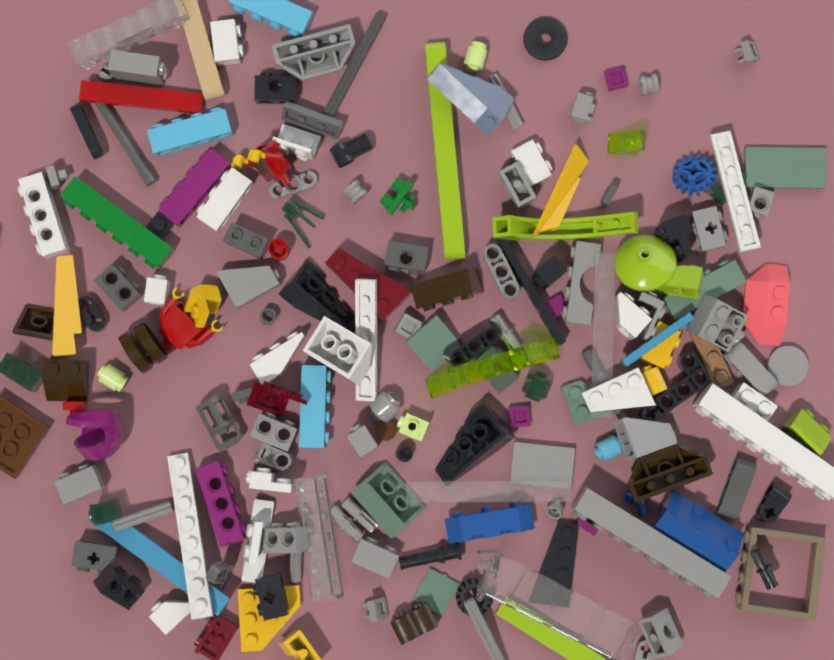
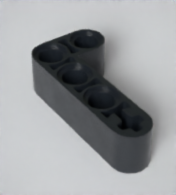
M686 352L678 356L677 366L685 377L653 398L656 405L641 407L639 410L641 420L657 421L708 385L710 374L694 353ZM685 356L690 357L692 360L690 367H686L683 364ZM697 373H701L704 377V381L701 384L695 381ZM681 384L687 387V393L684 396L678 392V387ZM664 396L669 397L671 400V404L667 408L661 403ZM655 407L659 409L652 413V418L645 416L647 414L646 409L652 410Z

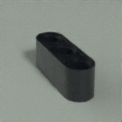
M489 323L480 324L447 346L443 352L444 359L455 367L465 365L495 345L501 338L500 330ZM491 330V335L486 338V333ZM475 341L474 346L469 349L470 343ZM458 352L457 358L452 360L453 354Z

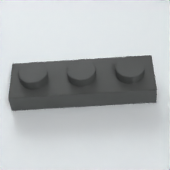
M286 101L283 106L282 120L338 140L343 121Z

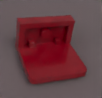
M264 380L263 384L254 383L246 405L282 417L288 399L307 405L308 401L302 399L303 394Z

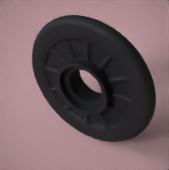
M538 18L532 21L525 29L523 36L524 46L527 52L538 60H553L560 56L566 48V30L560 22L553 18ZM548 34L551 37L550 43L543 44L540 41V36Z

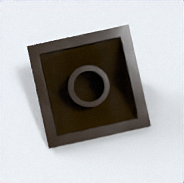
M26 304L12 330L13 334L53 341L54 309Z

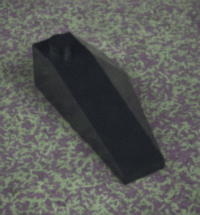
M482 403L468 415L463 428L456 434L455 441L450 449H447L435 469L445 486H449L516 437L506 422L485 403Z

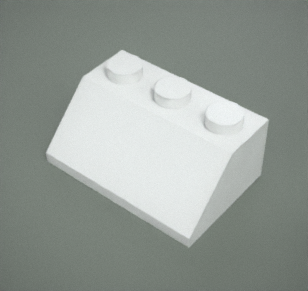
M324 316L303 351L359 385L370 368L373 345Z

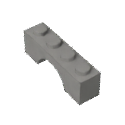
M576 241L575 246H571L570 258H573L572 266H568L567 278H570V284L565 287L564 298L568 299L567 306H563L562 318H565L564 323L582 326L591 325L593 304L583 297L580 291V279L586 270L599 264L601 244Z

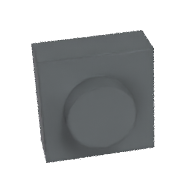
M252 388L233 392V401H239L240 404L247 403Z

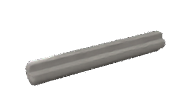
M472 597L466 599L464 606L491 659L505 660L475 599Z

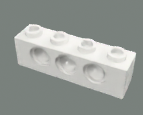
M39 172L18 179L20 186H17L21 198L24 197L26 205H23L26 216H30L32 224H29L32 235L36 236L38 243L35 246L38 254L48 259L69 252L70 249L47 176ZM39 192L40 199L36 202H33V195ZM45 211L46 218L43 221H39V214ZM51 230L52 237L49 240H45V233Z

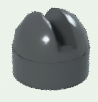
M265 308L260 313V321L264 325H272L276 320V313L271 308ZM263 315L267 316V317L270 318L272 321L267 320L266 318L263 317Z

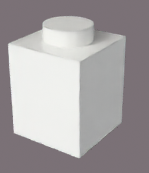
M153 275V278L147 277L144 302L165 305L169 298L171 284L170 281L165 280L166 276Z

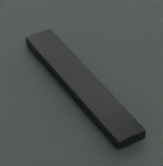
M498 239V246L501 248L557 346L562 345L566 342L564 336L509 242L505 239Z

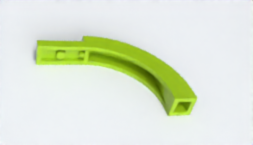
M637 212L563 218L557 230L544 231L537 236H534L533 233L540 218L512 215L493 217V238L505 240L573 241L638 233Z

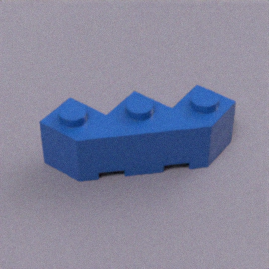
M522 501L510 503V507L494 510L493 506L481 508L479 513L465 515L464 511L452 513L453 517L445 518L449 543L466 542L472 539L489 538L535 529L531 504L522 505Z

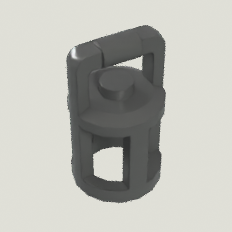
M221 394L195 407L218 450L228 449L242 439L243 436ZM220 402L228 420L222 419L215 404ZM205 409H208L215 422V425L212 426L213 428H211L203 412ZM233 426L237 436H233L223 441V444H219L215 434L219 433L221 436L229 432L228 428Z

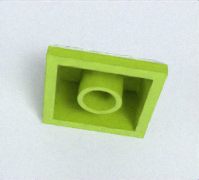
M796 409L780 427L812 453L822 455L832 439L828 434V428L822 423L818 424L813 420L814 415L809 410Z

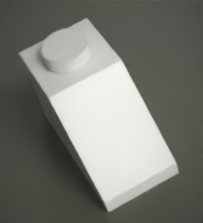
M167 600L163 604L159 601L151 609L153 613L149 618L167 635L190 613L189 601Z

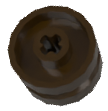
M141 321L134 326L136 337L126 331L118 339L129 359L142 374H145L153 369L151 359L160 364L168 358V355L152 330L144 321Z

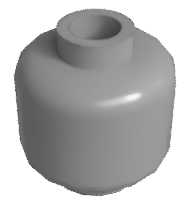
M381 392L370 405L373 411L371 413L373 418L379 422L381 420L385 422L391 421L400 411L399 404L401 402L399 398L392 392Z

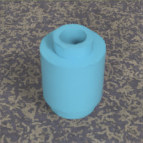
M612 435L596 443V448L593 449L598 460L602 459L604 462L622 454L623 451L618 435Z

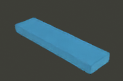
M690 312L685 314L621 359L620 363L623 367L629 366L690 323L694 317Z

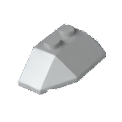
M347 24L271 46L277 66L301 81L342 71L355 46V40L351 26Z

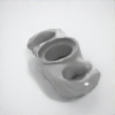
M313 171L307 172L313 179L309 184L304 181L305 173L297 176L290 175L289 178L291 180L295 179L299 182V187L296 190H290L286 185L282 188L280 196L295 195L313 188L318 181L317 175ZM274 181L269 187V194L274 199L279 198V195L274 193V188L276 186L281 187L277 181Z

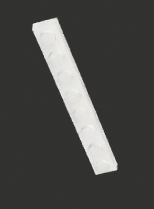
M183 453L167 456L191 619L197 620L212 617L213 609L209 583L206 580L207 570L189 454Z

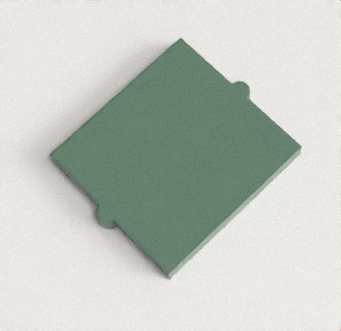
M429 568L413 600L416 602L422 601L423 604L428 602L432 611L443 616L460 584L448 578L446 574H441Z

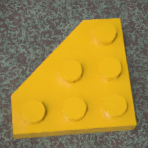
M300 584L284 585L290 614L265 621L263 616H259L257 604H260L258 595H254L253 588L238 589L241 652L262 651L301 606ZM269 591L268 595L265 597L266 599H270V601L272 602L276 596L271 595Z

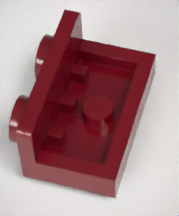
M216 615L215 618L210 617L205 625V628L208 630L204 636L200 634L194 643L196 646L194 652L197 654L201 653L210 660H219L239 628V626L225 617Z

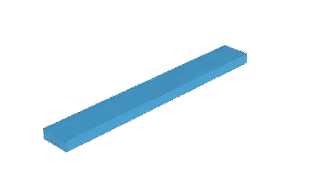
M99 503L88 520L187 593L183 562L134 526L115 532L112 521L121 517L104 504ZM208 582L213 613L219 616L231 598Z

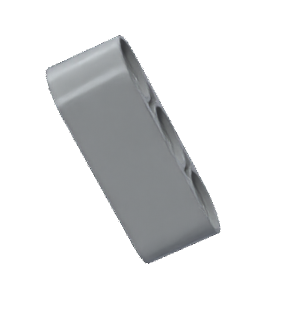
M489 244L484 249L483 259L501 296L505 300H514L519 294V285L501 248L496 244ZM490 249L496 250L498 257L496 259L488 258L487 251ZM503 267L507 275L505 277H498L495 272L496 269ZM508 285L515 288V294L512 296H508L504 291Z
M738 341L732 346L730 352L726 351L723 354L725 360L743 380L764 397L778 385L776 379L741 342Z

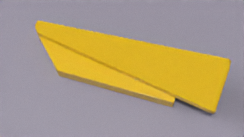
M577 144L574 145L534 230V236L548 230L555 231L560 226L581 178L579 176L589 162Z
M73 255L56 258L52 354L53 356H72L76 354L74 336L81 334L82 330Z

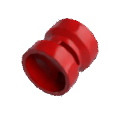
M274 239L268 246L269 254L277 261L285 260L290 254L288 244L282 239Z

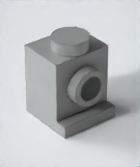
M586 91L578 92L569 118L570 120L589 125L592 117L588 115L592 116L595 104L592 103L594 98L592 93Z

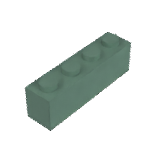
M727 259L717 265L719 269L713 272L708 269L703 272L704 280L699 299L664 295L665 297L660 300L665 302L664 308H666L671 321L698 308L705 294L717 298L747 282L736 260L729 263Z

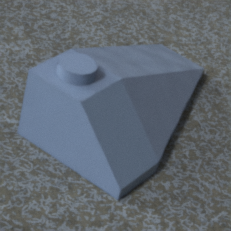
M439 63L427 76L429 82L488 135L503 121L514 101V97L500 85L486 82L477 76L473 77L443 63Z

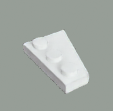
M639 367L582 392L590 412L655 405Z

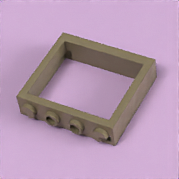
M747 526L743 536L745 549L741 551L740 562L743 563L742 571H739L737 579L738 583H740L739 592H736L735 595L737 608L816 621L826 538ZM757 534L812 542L803 612L748 604L754 564L750 551L756 548Z

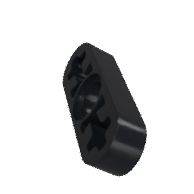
M80 103L70 107L71 113L94 160L104 156L103 150Z

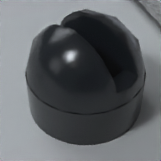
M402 445L396 449L395 455L399 461L408 462L413 457V451L409 446ZM407 452V456L399 455V453Z

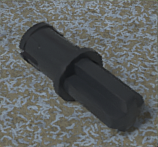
M755 548L750 551V555L757 567L756 572L760 574L766 589L769 590L778 586L779 584L771 570L772 565L768 563L762 549Z

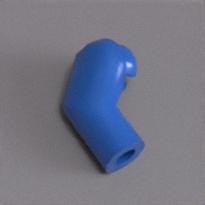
M630 490L624 493V502L635 505L640 516L649 513L645 500L635 503Z

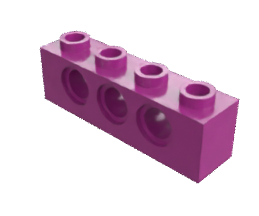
M217 461L196 468L195 471L220 548L245 540L247 528L245 523L240 521L239 515L242 513L239 504L235 503L233 499L235 490L232 483H228L226 476L229 475L226 464ZM214 478H218L221 481V487L218 490L214 489L211 485ZM221 497L225 498L228 502L225 509H221L218 506V500ZM226 517L234 520V526L230 529L224 525Z

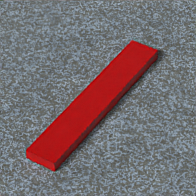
M81 80L79 101L196 114L202 113L204 95L203 93Z

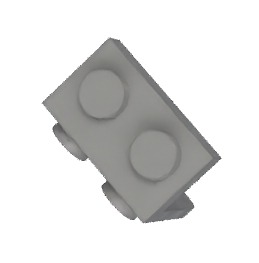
M650 291L637 294L634 303L651 310L649 317L652 320L643 329L639 338L640 341L653 338L657 327L654 325L658 319L662 318L666 310L663 307L665 302L657 299L658 295Z

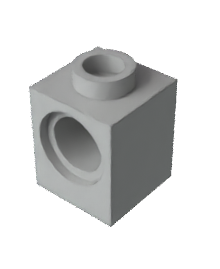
M759 187L751 189L748 200L753 219L760 220L768 216L774 192ZM755 200H760L762 202V209H757L755 207Z

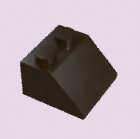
M43 359L42 381L46 400L88 402L89 361Z

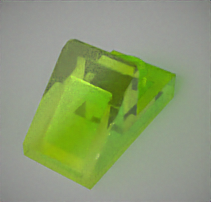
M639 129L608 134V154L638 155L640 151H645V130Z

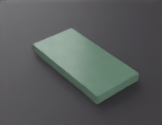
M745 147V188L826 189V148Z

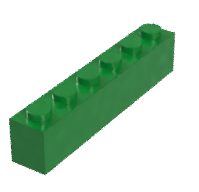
M76 176L72 178L60 194L65 199L63 201L64 204L71 209L77 207L81 210L79 215L87 221H90V219L96 221L97 224L95 226L104 233L108 230L113 234V240L120 245L123 242L127 244L129 252L136 257L139 254L146 258L144 263L153 269L156 266L162 269L175 251L174 248Z

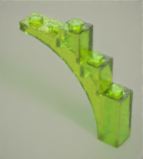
M550 339L456 366L446 372L425 379L432 399L499 376L545 364L561 357L555 339Z

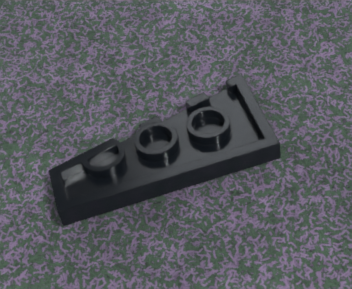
M557 522L528 602L569 607L578 532L577 524Z

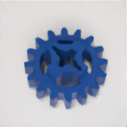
M690 154L689 159L686 160L682 157V163H675L676 169H672V180L675 183V188L681 189V194L687 191L690 197L693 193L700 196V191L708 193L707 187H714L713 182L717 181V171L713 161L708 162L707 156L700 159V154H697L696 158H693Z

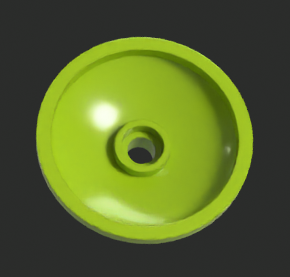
M651 235L635 236L625 241L618 248L614 258V269L619 280L627 287L637 291H652L663 287L671 280L676 270V256L672 247L661 238Z

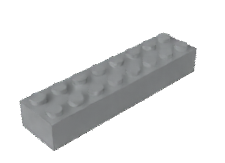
M583 487L570 507L575 510L573 512L574 515L584 521L587 518L592 521L591 525L602 532L605 529L610 532L608 536L620 543L623 540L627 542V548L638 554L641 551L645 553L644 558L653 564H663L661 569L673 576H676V574L681 575L679 580L691 587L697 585L698 588L696 590L710 599L712 596L719 598L731 579L730 575L589 488Z

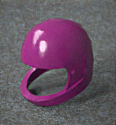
M96 409L79 411L67 416L66 424L81 427L82 429L81 435L74 441V446L86 459H107L121 447L123 429L118 412Z

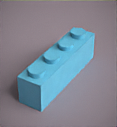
M229 0V4L234 12L240 15L246 13L251 16V19L259 23L262 21L267 22L275 30L279 31L281 28L288 31L287 34L294 38L306 35L314 17L312 11L287 0Z
M218 107L211 109L210 113L207 114L196 113L191 115L189 119L183 120L178 118L172 120L171 124L151 126L152 129L147 130L153 154L159 157L234 136L226 109Z
M302 365L301 394H303L302 399L307 400L308 403L307 405L300 403L299 448H325V444H329V432H326V423H330V411H326V403H330L331 394L330 391H327V383H331V370H327V366Z

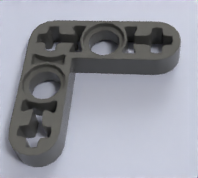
M225 561L214 562L206 575V580L212 582V585L223 592L234 570V566Z

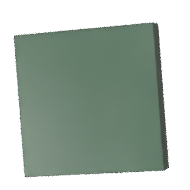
M435 314L405 342L427 368L433 372L445 361L443 356L445 348L455 342L457 338Z

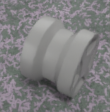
M651 74L649 77L639 76L641 96H646L648 93H659V83L656 74Z
M355 180L342 193L348 196L350 203L354 205L363 199L368 191L362 189L359 180Z

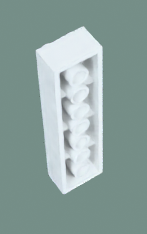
M708 384L701 390L692 403L696 413L702 417H710L713 425L730 431L728 435L735 440L746 442L745 447L754 453L757 451L763 454L762 458L768 463L779 465V470L787 476L796 477L798 484L815 490L813 494L818 498L828 501L830 499L834 500L833 466L716 385Z

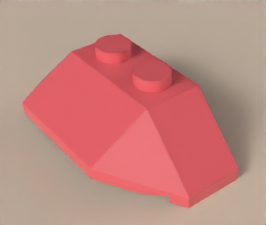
M765 264L745 282L742 313L748 315V318L744 325L758 344L779 346L787 320L790 289L788 268L784 265Z

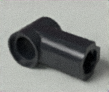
M366 134L348 142H341L330 148L338 168L351 164L355 158L373 150Z

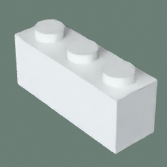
M234 168L223 173L220 179L222 182L218 187L215 186L211 190L207 203H202L197 210V218L218 233H220L254 185L250 179Z

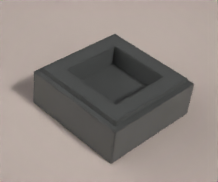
M611 184L601 199L600 204L607 207L619 187Z

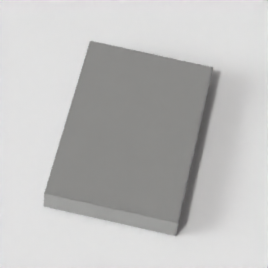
M514 442L510 483L571 489L575 448Z

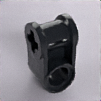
M775 482L772 483L756 509V517L762 522L776 521L782 510L789 503L792 494ZM765 509H769V517L766 516V513L764 512Z

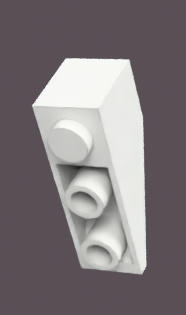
M297 331L287 337V342L282 345L279 342L269 348L271 352L266 355L261 353L252 359L253 363L250 366L261 384H263L264 380L272 382L282 376L305 338L302 332L299 334Z

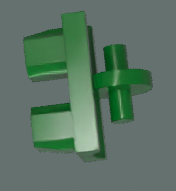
M396 178L391 185V188L399 193L394 199L385 193L380 200V203L391 216L401 203L403 205L399 211L403 214L407 209L413 211L416 208L412 204L416 198L415 196L410 194L407 200L405 199L412 190L413 184L410 181L406 183L399 178Z

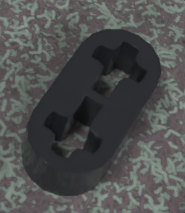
M88 296L78 299L80 315L88 328L94 332L103 331L107 326V320L96 301ZM84 301L91 302L89 305L91 313L87 309H82ZM93 315L95 316L96 319H98V320L101 319V320H102V321L99 323V324H100V327H99V328H98L97 326H93V325H92V324H94V320H93V318H92Z

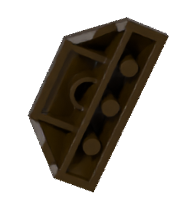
M677 443L639 457L628 481V486L636 503L711 476L713 472L705 454Z

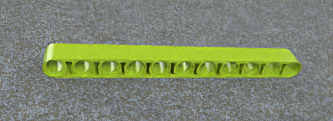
M445 41L425 43L427 74L429 75L439 63L447 65ZM428 81L445 260L465 259L451 101Z

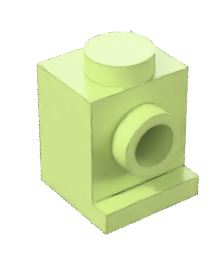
M406 413L405 417L401 415L397 427L400 428V433L422 441L429 422ZM412 422L416 424V429L413 431L408 428L409 423Z

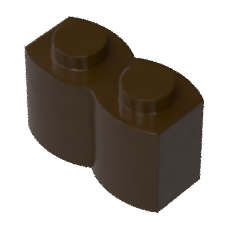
M419 601L411 606L412 610L406 613L402 610L392 616L393 619L390 623L401 645L438 627L439 624L428 602L423 604L422 601Z

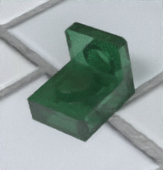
M119 499L89 505L88 515L94 525H104L123 517Z

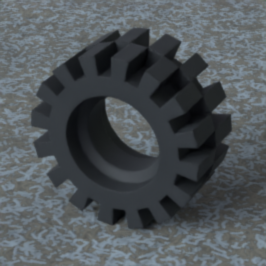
M469 578L463 581L458 586L456 593L458 607L464 614L469 616L464 606V601L470 590L477 589L482 593V601L478 604L482 615H484L486 611H489L493 603V593L490 586L484 580L478 578Z

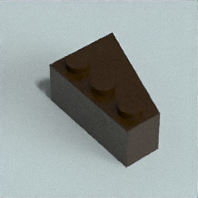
M470 268L410 285L416 309H423L424 312L436 309L435 306L439 304L447 306L454 304V300H468L474 298L473 295L484 293L478 269Z

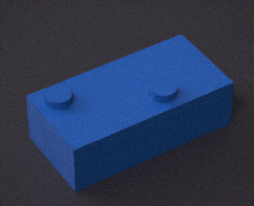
M672 490L661 504L653 529L723 572H726L739 556L744 534L704 509L700 504L694 503L675 490Z

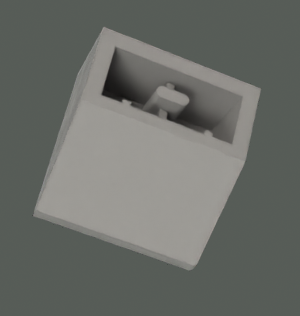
M705 294L686 331L730 352L748 315Z

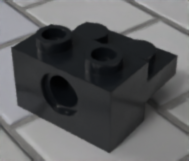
M685 213L664 221L656 227V237L672 245L678 262L686 260L693 255L686 238L693 231Z

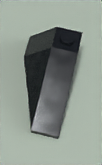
M306 259L278 294L291 306L319 321L325 316L355 333V315L347 304L342 303L336 296L338 293L334 287L330 288L324 280L326 278L324 273Z

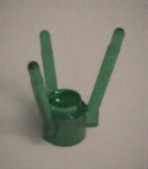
M291 198L282 207V211L286 213L284 217L291 223L305 245L311 248L310 243L293 218L297 219L300 217L311 227L315 228L316 225L302 213V209L320 219H324V216L307 207L301 201H295Z

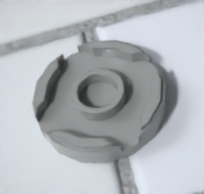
M782 346L775 349L769 355L767 362V371L776 379L779 385L794 386L800 383L806 377L809 370L806 355L794 346Z

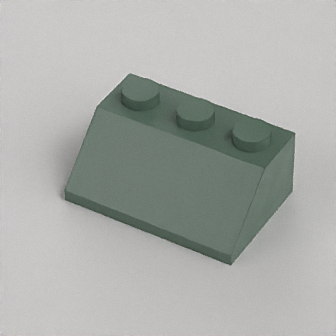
M387 462L383 463L351 492L391 539L408 526L426 508Z

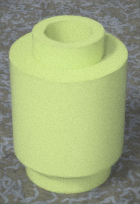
M477 41L471 42V45L467 48L463 63L467 67V71L478 73V71L483 70L487 55V45Z
M110 364L107 366L103 365L97 373V376H99L98 381L113 391L121 392L129 380L125 373Z

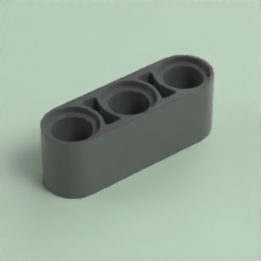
M738 457L735 458L718 501L716 513L737 520L755 475L756 464Z

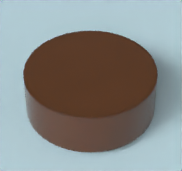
M381 421L376 427L377 436L385 441L393 439L397 432L395 424L391 421Z

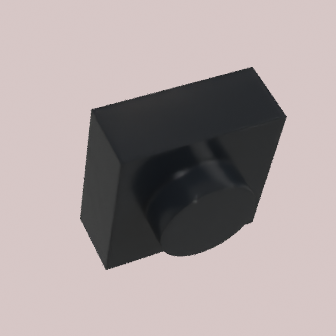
M157 212L146 228L164 240L175 224L160 212Z

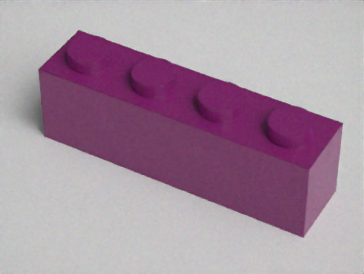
M212 148L201 154L199 163L195 167L189 168L186 172L187 177L182 182L179 181L174 186V192L170 197H165L159 205V211L179 228L182 227L209 195L211 190L221 181L223 173L232 168L230 163Z

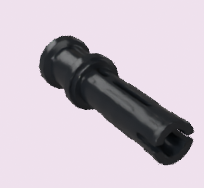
M459 542L444 547L439 545L431 551L400 556V568L403 570L435 562L444 564L448 560L457 558L462 560Z

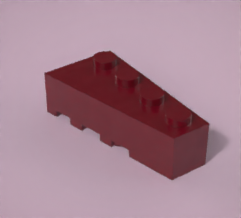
M340 248L325 262L326 266L354 294L355 279H377V317L382 322L412 294L410 290Z

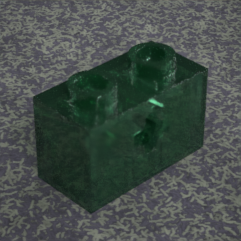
M7 352L0 362V373L28 391L37 392L42 385V371L17 355Z

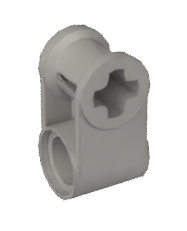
M259 441L260 447L256 456L252 458L254 461L278 470H288L292 467L294 459L290 453ZM282 455L288 458V464L285 467L280 466L278 462Z

